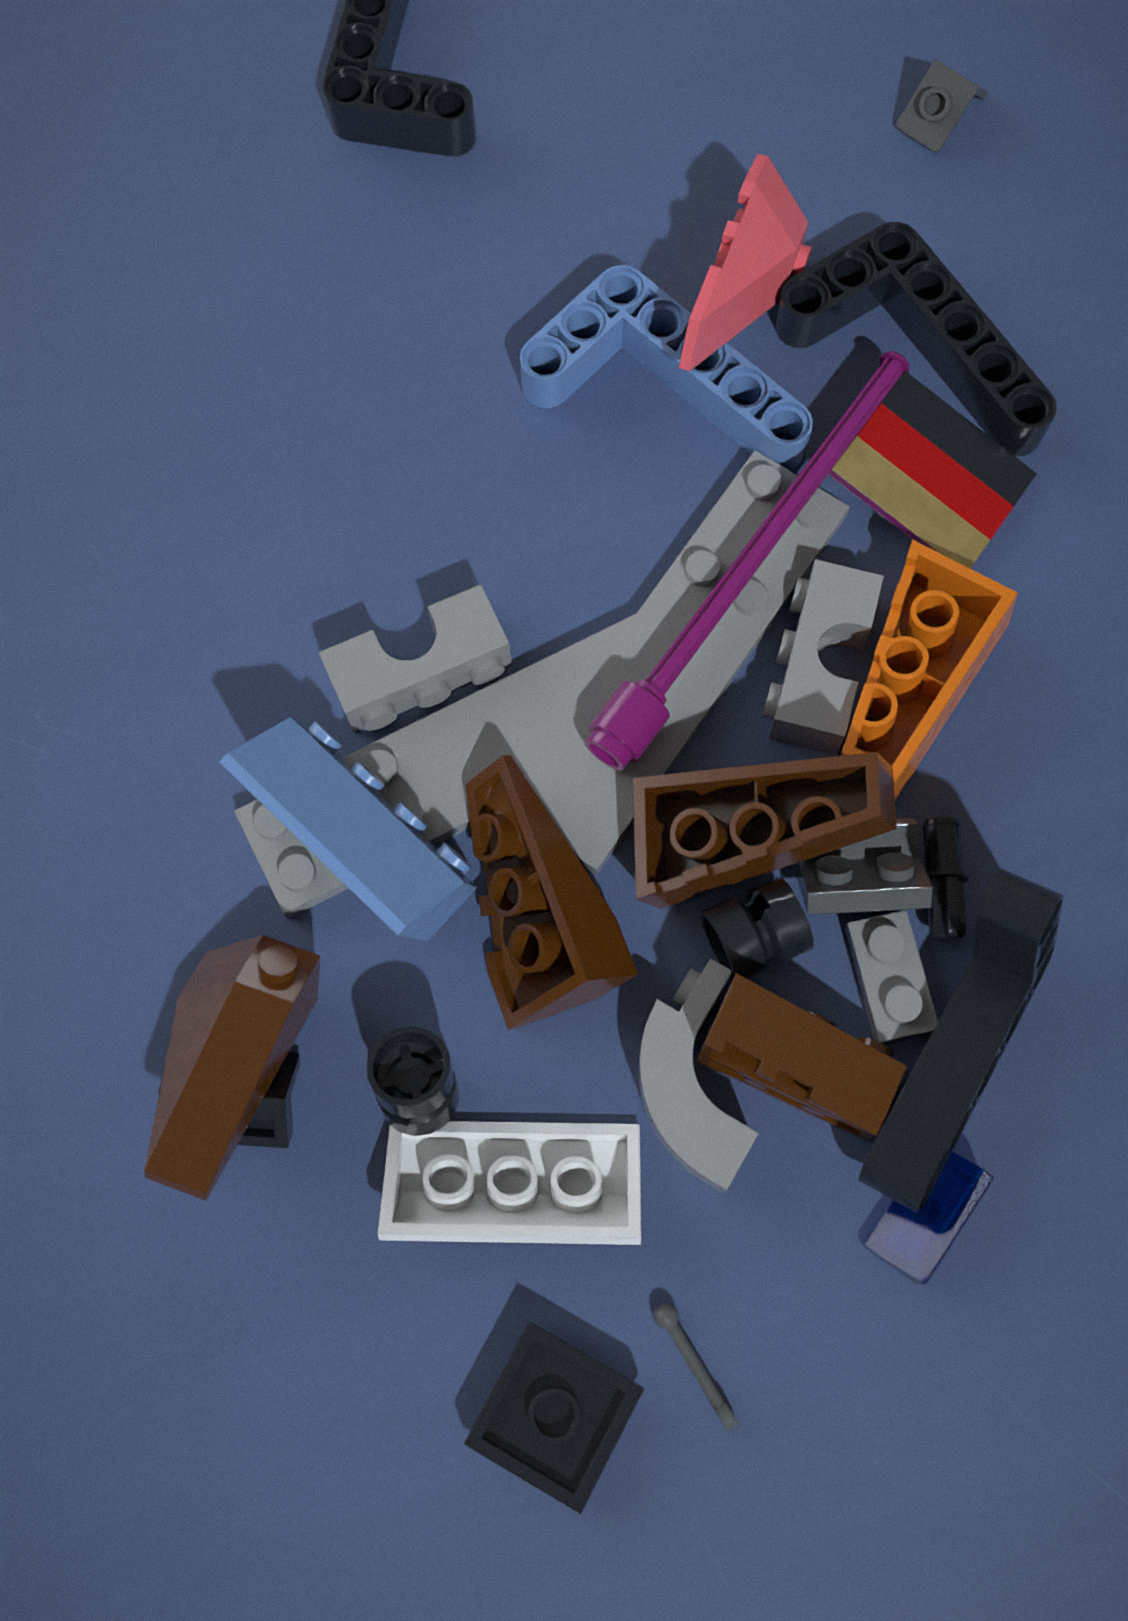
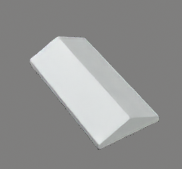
M448 1121L441 1129L428 1135L419 1136L400 1133L390 1125L378 1238L381 1241L641 1245L640 1124Z

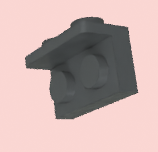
M915 818L896 819V830L796 863V878L807 915L931 908L933 886L919 856L921 827L918 820Z

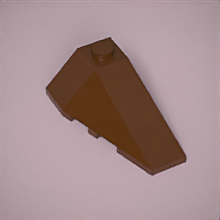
M502 755L465 785L473 853L477 859L484 863L487 895L479 896L481 916H490L494 952L485 953L487 971L507 1029L510 1030L596 1000L638 975L616 916L511 755Z
M265 935L205 953L178 996L144 1169L145 1178L207 1201L318 1000L320 955Z

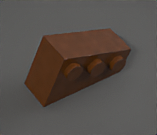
M737 973L696 1059L698 1063L866 1142L878 1136L907 1067L892 1058L894 1051L888 1046L867 1037L856 1039L836 1028V1024L826 1017L803 1010Z

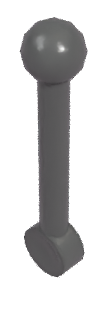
M671 1303L659 1304L654 1310L653 1318L658 1327L667 1329L728 1432L737 1426L738 1423L679 1326L677 1308Z

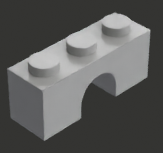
M815 559L809 580L798 577L789 609L791 612L800 614L796 631L784 630L776 663L786 665L782 684L771 682L762 715L773 719L769 739L837 756L846 736L858 682L831 674L820 662L818 652L826 647L835 645L858 650L863 649L872 628L884 578L883 575Z
M481 584L427 607L436 639L431 649L417 659L398 660L389 656L381 648L373 630L318 652L353 733L363 728L368 731L383 728L392 723L397 718L398 713L417 705L422 708L437 705L446 700L451 695L452 690L471 682L474 685L491 682L501 676L506 667L512 665L509 642Z

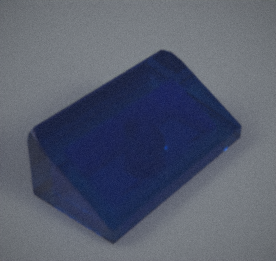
M952 1152L922 1210L917 1213L903 1204L892 1200L863 1244V1247L914 1284L925 1285L991 1185L994 1176Z

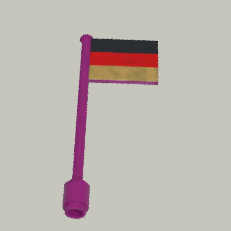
M894 351L883 353L879 359L880 367L646 680H638L636 684L629 681L621 682L588 726L590 735L584 742L586 748L598 760L618 771H623L629 762L636 763L670 718L669 711L664 706L667 702L664 695L827 475L834 478L911 539L971 569L1037 473L910 375L909 363L903 355Z

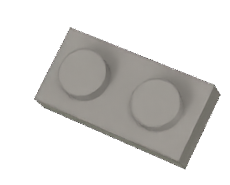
M907 910L847 923L844 930L874 1040L885 1044L932 1033L938 1020Z

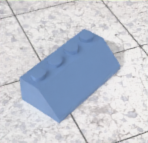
M289 717L225 754L219 763L397 936L429 941L478 888L465 876L472 868L468 862L448 844L443 843L437 849L421 834L428 825L403 802H400L395 808L379 794V791L385 784L361 762L357 761L352 767L349 766L336 753L342 747V743L319 722L315 721L308 727Z

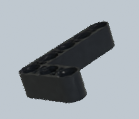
M345 0L322 84V91L333 133L347 141L448 157L460 156L471 150L476 142V125L473 96L467 87L455 81L390 72L409 0Z
M902 222L882 224L793 276L784 284L775 321V331L779 339L786 345L794 348H806L814 345L867 312L882 305L988 436L1014 456H1026L1033 453L1039 447L1057 411L1056 401L1052 393L910 225ZM796 310H803L809 313H801ZM952 337L959 338V339H961L962 341L953 339ZM984 377L992 378V379H994L996 382L989 381V380L985 379ZM1016 417L1024 418L1028 420L1031 424L1021 422Z
M999 868L984 892L976 913L973 957L872 1145L859 1175L860 1182L917 1213L922 1210L1050 962L1056 945L1064 895L1005 869Z

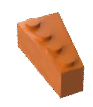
M913 539L900 581L897 584L891 602V608L883 632L880 635L866 683L864 684L841 752V756L878 752L893 768L895 801L1007 629L1018 596V592Z

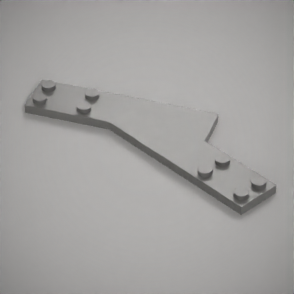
M756 450L748 458L636 614L389 734L342 759L351 767L359 761L371 770L385 784L379 791V794L394 808L400 802H403L428 825L421 834L435 846L470 828L465 784L502 755H511L582 866L597 875L634 823L633 778L669 773L793 595L798 577L804 579L813 566L815 559H818L844 522L850 506L820 488L815 491L664 695L667 699L664 706L669 711L670 718L636 763L629 762L623 771L607 766L586 748L584 742L590 735L588 726L621 682L629 681L636 684L638 680H646L798 475ZM258 799L234 811L287 919L349 889Z

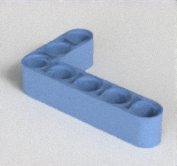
M617 265L605 270L528 340L521 349L520 371L523 395L530 404L538 408L548 409L563 403L622 348L750 455L756 450L790 471L800 466L805 458L813 425L812 416L808 409L728 343L697 365L707 367L710 370L699 371L693 368L691 371L680 369L679 364L691 313L639 270L631 266ZM617 301H625V302H628V303L618 304V303H615V302H617ZM662 333L667 334L668 336L656 337L653 334ZM581 335H586V336H590L591 338H588V339H578V338H576V337H577V336H581ZM542 370H551L554 372L549 375L537 374V372ZM733 400H747L752 404L746 406L739 405L733 402ZM785 433L794 439L782 440L774 434Z

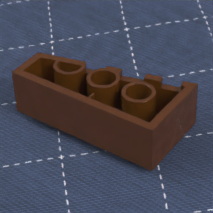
M878 752L633 778L636 900L662 909L896 830L893 768Z

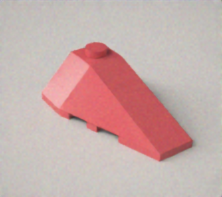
M757 154L742 184L737 203L744 204V209L739 208L734 221L728 220L715 265H710L688 321L679 364L680 369L691 371L780 301L784 284L807 268L812 247L804 245L803 242L809 222L769 156Z

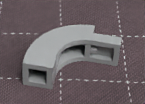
M710 958L702 974L691 968L673 998L675 1002L682 1005L680 1011L673 1009L658 999L656 1000L643 1033L639 1052L638 1078L642 1104L647 1119L663 1147L686 1171L720 1193H723L729 1188L759 1133L718 1109L704 1094L695 1075L693 1047L696 1035L732 973L730 969Z

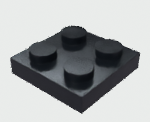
M529 1321L464 1445L581 1514L645 1388Z

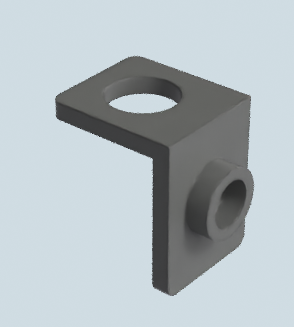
M935 59L898 119L897 128L930 150L940 152L975 95L984 100L989 92Z

